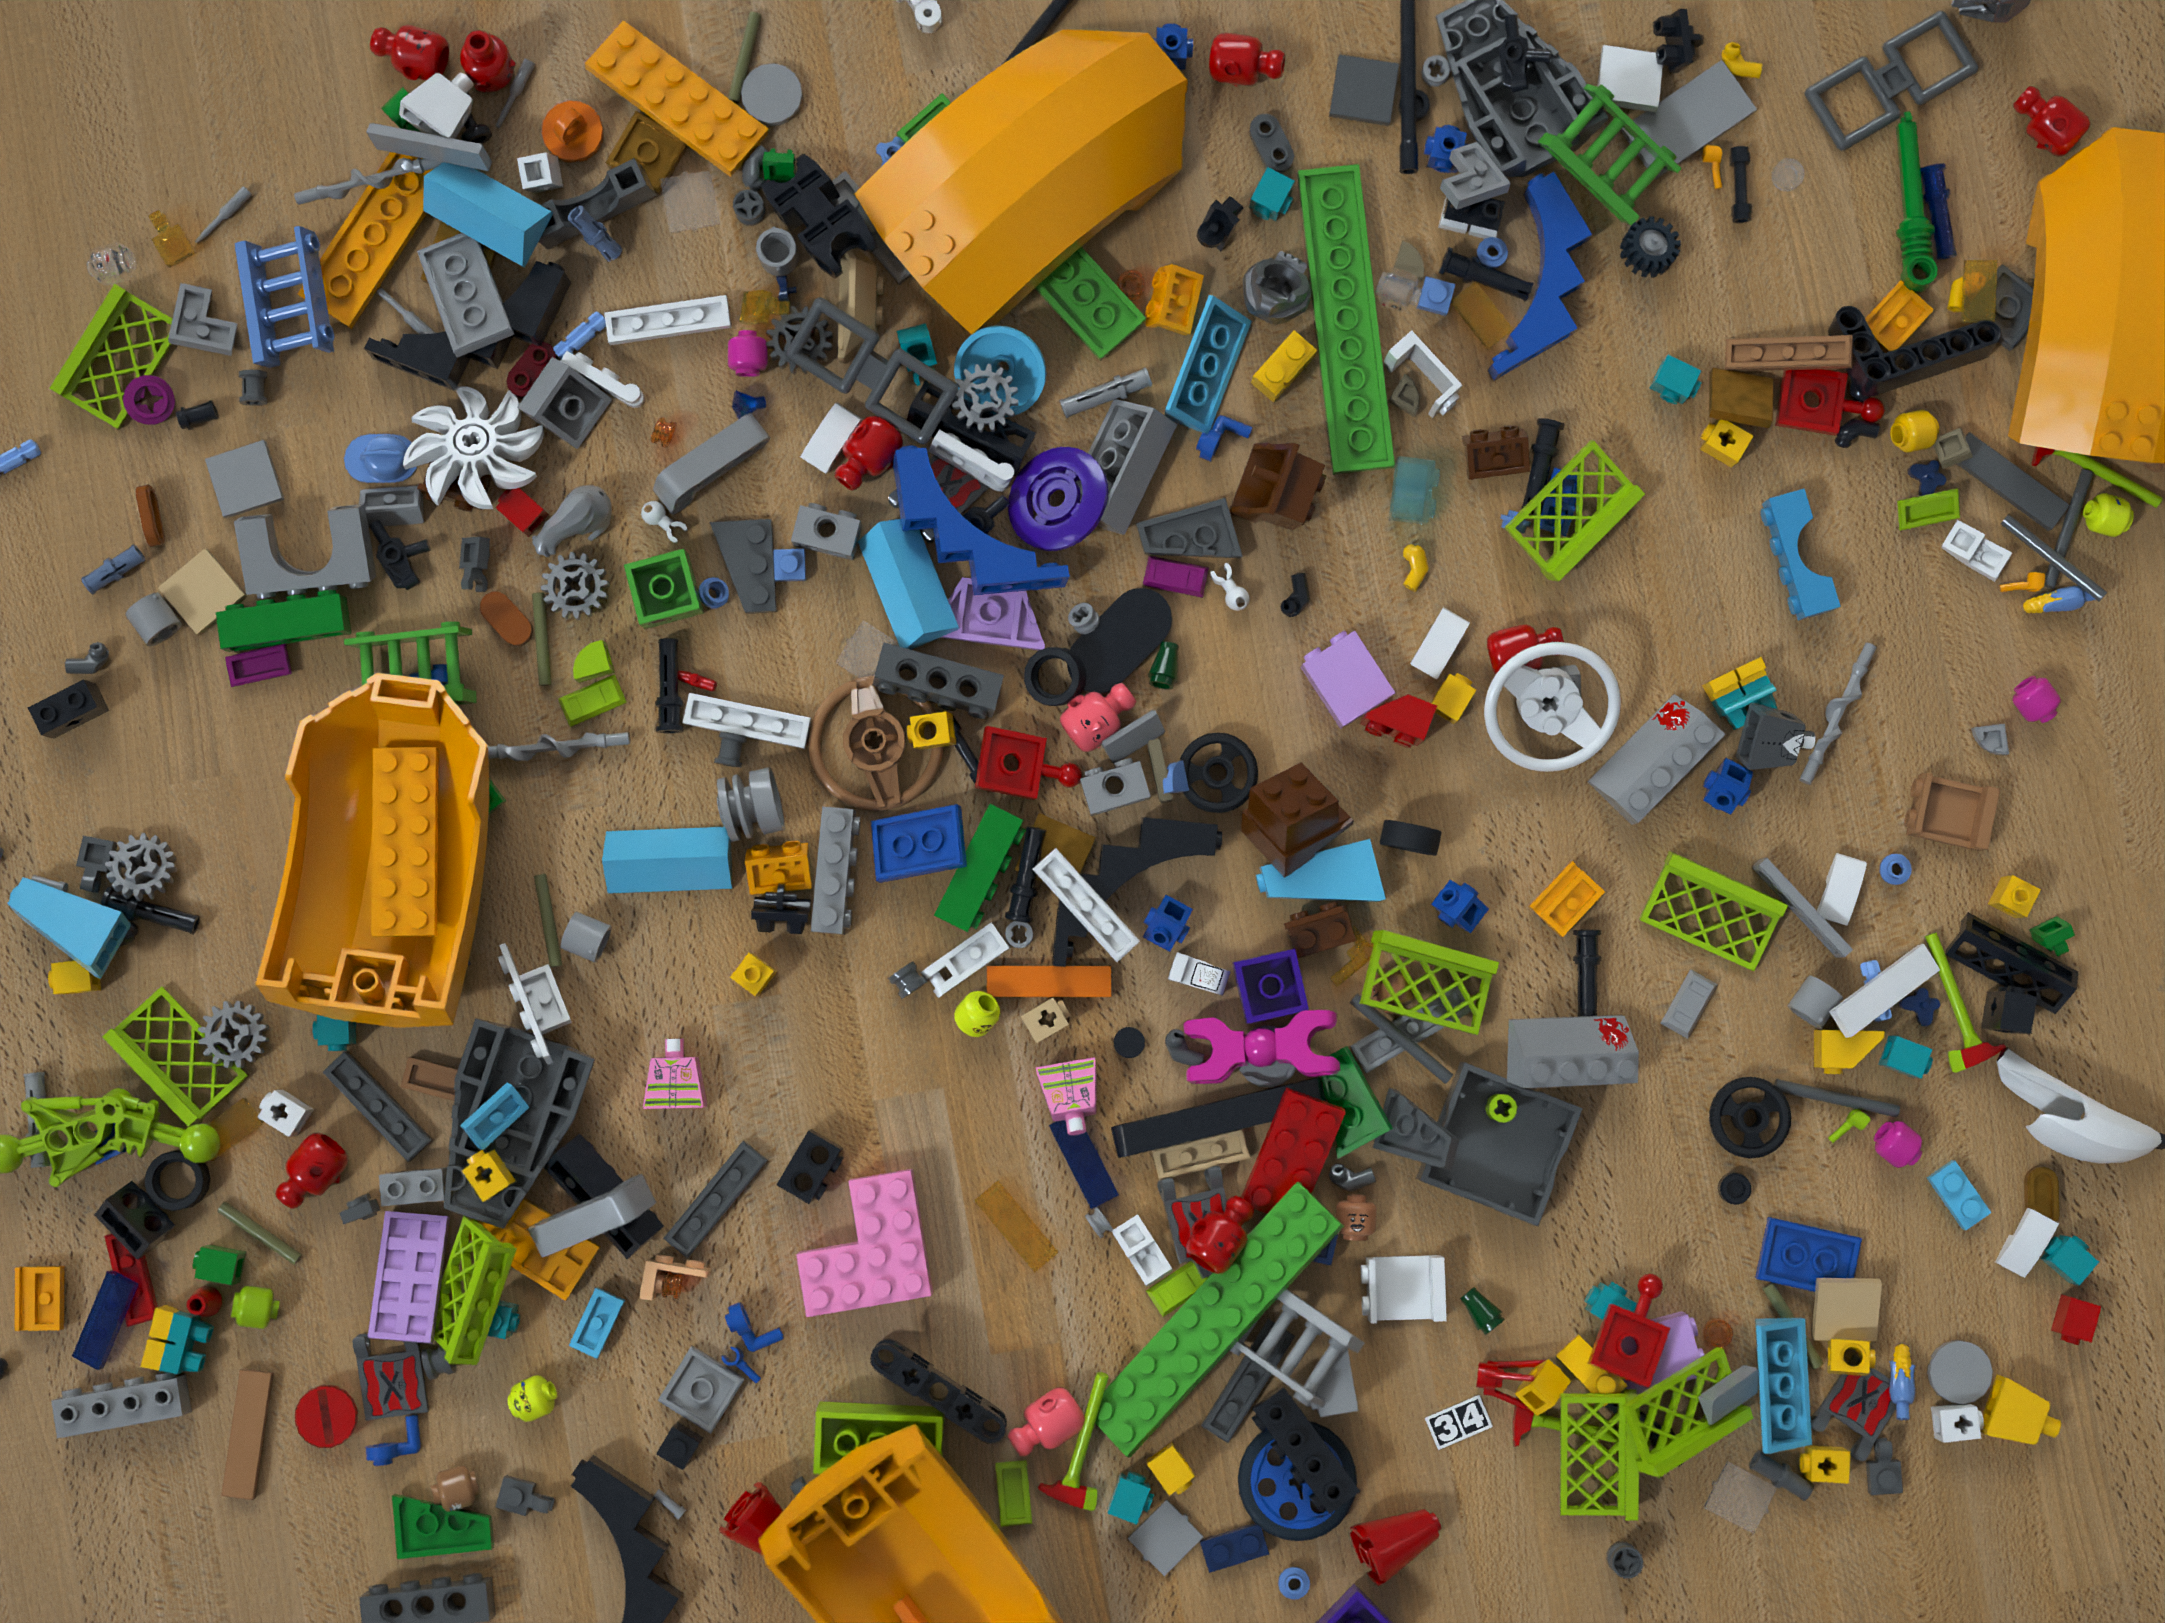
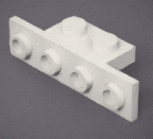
M506 943L499 946L503 955L499 956L498 960L504 974H511L514 983L509 984V988L515 1002L521 1000L525 1011L520 1012L522 1022L526 1030L532 1028L536 1039L530 1041L536 1057L540 1058L543 1056L545 1062L549 1065L553 1063L543 1034L572 1023L549 964L519 975Z

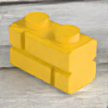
M1293 331L1253 375L1251 383L1268 399L1275 402L1299 376L1304 367H1307L1315 358L1317 350L1300 334Z

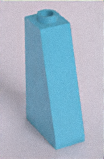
M1370 839L1316 852L1311 860L1285 878L1272 864L1261 866L1259 868L1261 874L1256 875L1260 893L1266 892L1267 898L1379 902L1386 899Z
M25 877L12 890L10 900L7 903L18 917L92 975L100 979L131 927L130 922L120 911Z

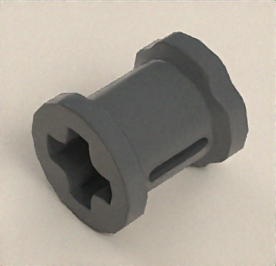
M262 370L239 371V378L242 379V396L239 397L240 404L249 406L266 405L267 398L264 397V379L267 378V372Z
M720 732L721 746L719 755L714 759V763L741 768L740 755L743 743L747 742V737Z

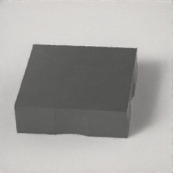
M1460 1062L1437 1121L1459 1139L1452 1170L1422 1163L1416 1179L1539 1226L1554 1186L1557 1166L1568 1149L1583 1108L1542 1092L1519 1087L1507 1082L1506 1078L1465 1062ZM1504 1094L1512 1097L1517 1105L1515 1117L1505 1123L1490 1119L1485 1111V1105L1490 1096ZM1498 1100V1107L1494 1109V1112L1505 1115L1504 1109L1508 1105Z

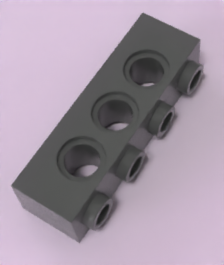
M883 642L872 685L878 687L880 692L894 695L898 692L908 695V698L915 702L925 703L928 700L938 703V706L945 710L955 711L958 708L968 711V714L974 718L986 719V716L992 718L1004 675ZM904 669L911 670L915 674V678L906 681L900 677L899 672ZM935 677L940 678L944 681L945 687L941 689L933 688L929 680ZM970 686L974 689L975 695L965 697L960 693L959 688Z
M474 1573L463 1576V1580L451 1581V1577H440L432 1579V1584L420 1585L419 1580L400 1583L399 1588L388 1589V1584L368 1587L369 1591H366L359 1597L361 1622H488L496 1615L492 1577L483 1578L482 1573ZM454 1592L464 1595L466 1599L465 1606H457L453 1602L452 1595ZM422 1596H428L433 1600V1610H427L422 1606ZM390 1600H398L402 1604V1613L397 1614L390 1609Z

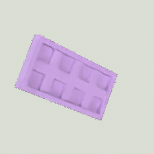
M385 1211L367 1338L433 1344L450 1217Z

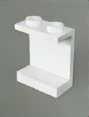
M1411 330L1388 351L1383 366L1392 373L1409 357L1443 394L1435 401L1428 414L1431 418L1438 412L1443 416L1460 398L1457 393L1462 384Z
M1443 1256L1366 1257V1265H1361L1360 1270L1361 1283L1367 1284V1296L1362 1297V1315H1368L1370 1323H1377L1378 1320L1432 1319L1434 1322L1447 1321L1445 1261Z

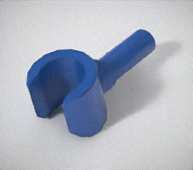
M730 1347L736 1352L737 1358L734 1362H731L727 1356L722 1355L724 1364L737 1366L756 1384L761 1377L743 1360L744 1354L740 1348Z

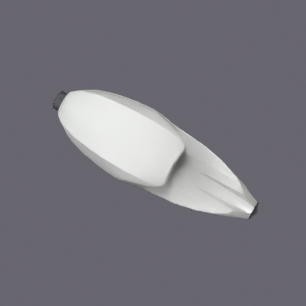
M2008 1047L2001 1050L1996 1061L2001 1081L2016 1095L2046 1113L2041 1114L2033 1124L2026 1126L2032 1136L2043 1145L2063 1155L2100 1164L2128 1162L2147 1155L2154 1149H2165V1134L2159 1133L2139 1121L2100 1104L2027 1062ZM2085 1111L2084 1118L2081 1119V1115Z

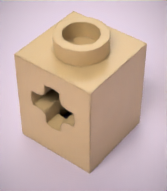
M1051 998L1022 1015L1021 1018L1037 1044L1069 1025L1066 1019L1071 1014L1062 1000L1056 1003L1055 999ZM1044 1010L1048 1013L1054 1012L1056 1014V1018L1053 1020L1054 1026L1051 1028L1047 1024L1041 1025L1039 1023V1020L1042 1019L1041 1012Z

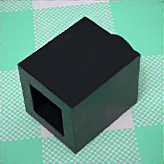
M676 1422L670 1429L656 1455L684 1470L704 1437Z

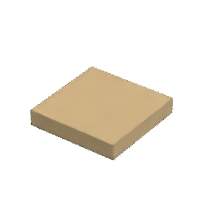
M206 548L158 587L170 604L199 636L217 622L216 612L225 611V606L239 604L247 597Z
M1816 1278L1812 1324L1813 1339L1827 1341L1830 1339L1877 1341L1882 1290L1881 1280L1872 1278Z

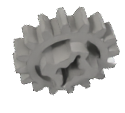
M976 364L975 373L972 374L965 369L963 372L966 379L964 381L961 379L955 380L956 385L960 387L955 395L958 401L952 403L953 409H961L957 418L959 420L967 418L966 426L969 429L974 423L978 424L979 432H983L986 425H989L990 430L994 432L995 423L997 422L1005 427L1006 421L1004 417L1006 415L1014 417L1015 413L1010 407L1018 406L1019 403L1017 399L1011 398L1012 395L1018 393L1017 387H1009L1013 378L1011 376L1003 378L1004 370L1001 367L996 373L992 372L991 364H987L985 371H981L979 365ZM988 378L985 383L978 385L973 383L978 379ZM1000 385L1006 393L1005 402L997 396ZM987 392H990V398L993 402L985 401L983 405L980 404L978 395H985ZM965 394L973 400L970 412L964 403ZM992 411L997 413L993 417L982 418L984 413Z
M570 552L569 560L559 555V564L557 566L553 563L548 564L552 572L550 574H542V577L548 581V584L540 586L541 590L549 592L544 601L547 604L554 602L551 610L555 613L563 609L562 617L568 619L571 613H573L576 620H581L582 612L592 617L591 608L595 606L601 610L603 607L598 602L599 599H608V595L603 592V588L609 587L610 583L601 579L607 572L604 569L596 570L599 562L593 559L588 563L589 556L585 553L581 555L580 559H577L576 554ZM574 566H579V567H580L577 571H573V572H566V571H565L567 568H570V567H574ZM592 577H594L595 580V590L593 594L590 592V582L593 580ZM559 579L561 590L556 594V581ZM572 581H575L579 584V586H581L578 592L576 590H572V587L570 586V583ZM584 600L586 602L579 606H569L574 601Z
M145 833L141 834L140 840H135L132 835H129V843L126 845L118 841L117 844L120 850L118 852L110 850L109 854L113 861L105 862V866L111 871L106 876L110 883L114 882L112 884L116 892L122 891L126 899H129L134 894L137 901L142 900L143 894H147L150 899H154V891L157 889L165 893L166 890L163 884L165 882L173 884L174 882L169 873L177 872V867L172 863L177 859L173 852H169L171 848L168 843H161L156 835L149 841ZM157 855L161 857V867L156 864L158 861ZM122 867L126 869V872L124 874L126 877L125 880L122 878Z
M224 1001L223 1010L213 1006L211 1009L214 1015L212 1017L203 1016L204 1021L208 1023L207 1026L198 1028V1031L205 1033V1038L200 1039L198 1043L208 1046L203 1052L204 1056L214 1054L212 1063L219 1065L224 1060V1068L229 1069L232 1068L234 1062L237 1068H244L245 1059L250 1063H255L256 1059L253 1054L255 1052L264 1054L265 1051L260 1047L261 1042H269V1038L262 1036V1032L269 1029V1025L260 1024L264 1015L262 1013L253 1015L255 1006L249 1004L244 1009L242 1001H236L234 1008L230 1002ZM237 1014L245 1016L251 1024H242ZM220 1020H221V1021H222V1024L220 1025V1027L218 1028V1030L215 1032V1028H216L217 1024H218V1023L220 1022ZM233 1029L239 1030V1035H236L234 1040L228 1038V1035L233 1033ZM253 1037L252 1043L246 1049V1044ZM216 1045H225L231 1056L221 1052Z

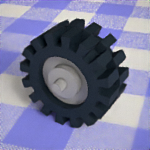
M1649 216L1647 220L1643 217L1637 223L1634 222L1620 244V249L1623 250L1620 253L1621 259L1627 258L1624 265L1627 268L1630 265L1634 266L1631 272L1636 274L1640 270L1642 271L1641 277L1645 278L1649 273L1651 278L1656 277L1659 273L1660 275L1664 274L1679 255L1680 250L1678 248L1681 246V241L1676 240L1679 236L1678 232H1670L1673 226L1670 223L1666 227L1662 225L1664 222L1662 218L1654 222L1655 217Z

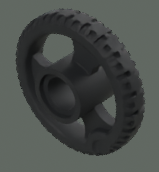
M1227 733L1203 735L1191 742L1180 758V761L1183 760L1189 787V791L1183 792V794L1194 806L1211 813H1225L1235 810L1249 799L1250 788L1257 784L1258 765L1256 758L1247 744L1233 735ZM1210 744H1221V755L1210 758L1204 766H1197L1191 762L1193 756L1201 748ZM1242 755L1247 766V780L1244 788L1238 789L1231 782L1234 776V767L1231 762L1235 757ZM1213 765L1223 766L1227 773L1226 778L1222 781L1213 780L1209 775V769ZM1197 780H1203L1208 787L1220 789L1222 792V802H1212L1202 798L1194 791L1191 785Z
M1742 1077L1728 1082L1716 1093L1709 1110V1124L1716 1141L1726 1151L1742 1158H1760L1777 1150L1787 1138L1791 1127V1111L1786 1097L1774 1084L1757 1077ZM1743 1088H1757L1765 1092L1764 1098L1759 1103L1745 1101L1737 1104L1732 1099L1731 1094ZM1749 1109H1753L1757 1115L1756 1122L1752 1126H1747L1744 1122V1114ZM1779 1112L1777 1131L1768 1142L1763 1143L1759 1133L1768 1126L1769 1113ZM1730 1115L1734 1127L1744 1132V1141L1741 1145L1734 1143L1724 1132L1721 1123L1722 1116Z

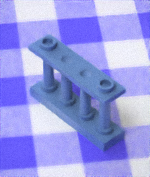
M301 226L294 227L296 241L262 250V246L246 240L234 243L254 364L268 368L280 366L279 354L281 351L312 344L313 348L327 353L334 352L333 341L335 336L329 321L318 252L320 250V242L314 231ZM298 254L301 271L267 280L266 262ZM303 284L305 301L271 309L269 295L272 291ZM308 314L310 331L276 340L275 322Z

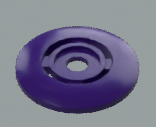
M1057 447L1035 456L1020 470L1010 490L1008 514L1014 531L1030 546L1045 551L1063 550L1081 542L1096 528L1107 505L1108 483L1103 468L1090 454L1073 447ZM1077 481H1081L1082 484V499L1080 488L1076 483ZM1057 490L1064 491L1065 499L1063 503L1057 507L1051 506L1050 496ZM1033 508L1035 512L1038 514L1035 518L1033 514Z

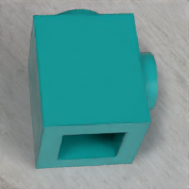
M1267 167L1250 199L1249 208L1253 209L1252 212L1261 219L1269 220L1271 218L1276 221L1280 213L1286 215L1294 198L1289 195L1293 190L1295 181Z
M1667 355L1661 362L1649 388L1660 393V397L1668 403L1683 404L1688 397L1694 398L1702 383L1697 380L1701 370L1671 355Z
M317 1015V1021L313 1022L312 1031L314 1039L318 1040V1046L328 1045V1051H346L347 1044H356V1022L335 1020Z
M1888 1036L1878 1065L1911 1078L1922 1079L1923 1074L1926 1075L1932 1066L1933 1058L1930 1057L1932 1049L1899 1036Z
M2064 1235L2053 1237L2046 1246L2045 1253L2040 1258L2068 1283L2078 1286L2082 1284L2099 1263L2087 1251L2089 1246L2075 1235L2072 1238Z
M1611 1281L1609 1286L1600 1282L1598 1287L1593 1286L1589 1290L1585 1298V1302L1588 1303L1585 1310L1603 1320L1609 1304H1614L1634 1313L1637 1303L1625 1297L1628 1291Z
M499 1300L487 1336L507 1339L513 1335V1332L516 1333L520 1322V1314H517L519 1304Z
M1129 1471L1127 1475L1120 1473L1107 1507V1514L1137 1525L1142 1511L1148 1512L1154 1494L1149 1493L1150 1484L1145 1482L1146 1477Z

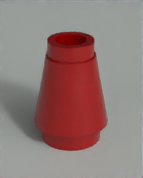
M202 1286L188 1299L186 1304L187 1310L191 1314L201 1317L214 1316L221 1309L222 1296L216 1288Z

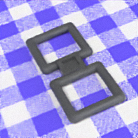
M1937 11L1886 41L1882 46V50L1890 63L1875 71L1867 57L1861 56L1805 90L1806 99L1840 151L1847 150L1899 119L1901 111L1893 98L1900 93L1908 90L1915 103L1923 105L1978 72L1979 66L1944 11ZM1939 26L1963 67L1922 90L1898 49L1934 27ZM1861 71L1884 108L1885 113L1845 136L1820 97V94Z
M816 298L787 350V357L843 394L849 393L856 380L872 389L865 402L867 410L884 419L920 444L928 443L957 394L958 386L903 349H896L889 360L873 351L879 341L878 333L824 298ZM822 313L864 339L843 379L801 352ZM901 364L943 390L922 429L879 403Z

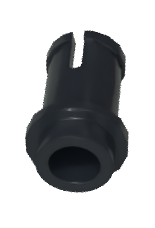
M212 400L187 409L183 406L180 411L176 412L181 429L188 428V430H193L195 425L219 419L218 411Z

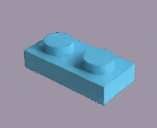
M506 1083L460 1126L479 1149L484 1150L519 1118L529 1106L514 1086Z
M1951 1160L1927 1177L1962 1230H1968L1992 1213L1956 1161Z
M596 1287L569 1346L598 1359L626 1300Z

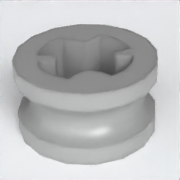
M1431 56L1424 62L1421 77L1429 86H1440L1448 78L1450 65L1442 56ZM1435 65H1439L1441 67L1440 73L1443 75L1440 77L1437 74L1436 78L1430 75L1431 69L1428 67L1432 66L1434 68Z
M1080 603L1071 609L1068 620L1079 634H1088L1096 629L1100 617L1089 603Z
M1013 921L1006 928L1005 937L1007 942L1014 948H1025L1033 939V930L1028 923ZM1018 926L1020 929L1021 926H1024L1027 929L1025 932L1027 937L1025 942L1020 943V940H1018V943L1012 941L1011 938L1014 934L1011 930L1013 927Z
M1096 1207L1094 1209L1095 1212L1092 1215L1086 1214L1085 1218L1097 1235L1103 1238L1105 1231L1111 1232L1114 1229L1101 1210Z

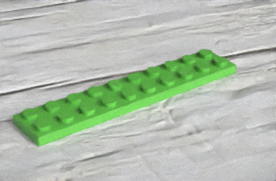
M941 93L897 132V137L906 143L951 102ZM1082 247L1035 287L1036 291L1100 361L1146 322V317Z
M1359 164L1299 170L1297 177L1332 474L1394 468L1395 462Z
M1297 1181L1247 1235L1248 1241L1231 1267L1223 1274L1212 1273L1105 1389L1095 1422L1097 1426L1126 1457H1131L1340 1232L1344 1225L1307 1188Z

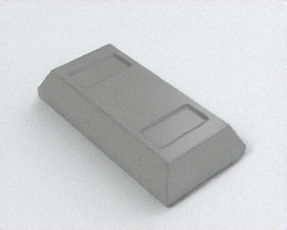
M1690 969L1660 1024L1688 1039L1718 984Z

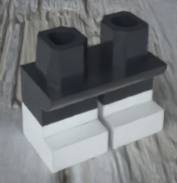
M1446 197L1438 228L1465 234L1469 224L1468 235L1484 239L1489 237L1496 238L1505 201L1490 198L1456 210Z

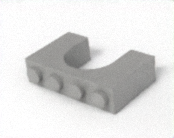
M365 503L336 506L327 511L333 550L328 564L316 571L299 570L291 566L282 557L277 545L272 514L244 516L235 520L234 526L246 595L257 594L258 599L276 596L278 591H287L288 595H299L307 593L306 588L318 587L320 592L337 590V585L349 584L351 589L367 587L368 582L376 577Z

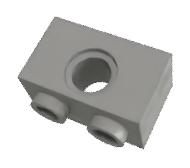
M809 503L808 507L800 505L791 538L793 546L853 561L862 529L861 521L856 519L857 515L839 510L838 515L826 512L827 507L815 503ZM825 523H832L836 526L835 533L830 537H823L819 534L821 526Z
M1132 758L1115 762V768L1108 771H1103L1102 767H1098L1084 772L1086 777L1081 778L1080 782L1090 816L1150 799L1151 796L1140 761L1133 763ZM1108 779H1120L1123 783V790L1118 794L1109 793L1105 788Z
M447 1167L380 1174L381 1206L444 1201Z

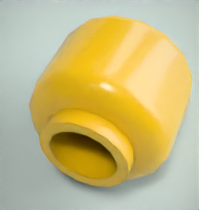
M1923 409L1902 413L1895 418L1890 428L1891 440L1895 446L1905 453L1928 449L1936 442L1940 429L1939 423L1930 412Z

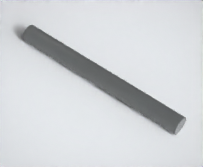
M2082 469L2054 549L2063 558L2067 554L2094 474L2089 470ZM2049 564L2044 587L2055 589L2060 571L2052 564Z
M2009 514L2001 522L2002 526L2098 602L2108 593Z
M1358 993L1349 1002L1444 1084L1452 1078L1453 1074L1377 1009L1360 1004L1361 996Z
M1776 1079L1774 1085L1785 1094L1892 1117H1898L1900 1106L1896 1104Z

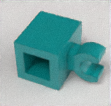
M924 323L896 331L901 349L934 369L932 365L937 364L927 324ZM912 371L915 384L917 386L921 385L919 375Z

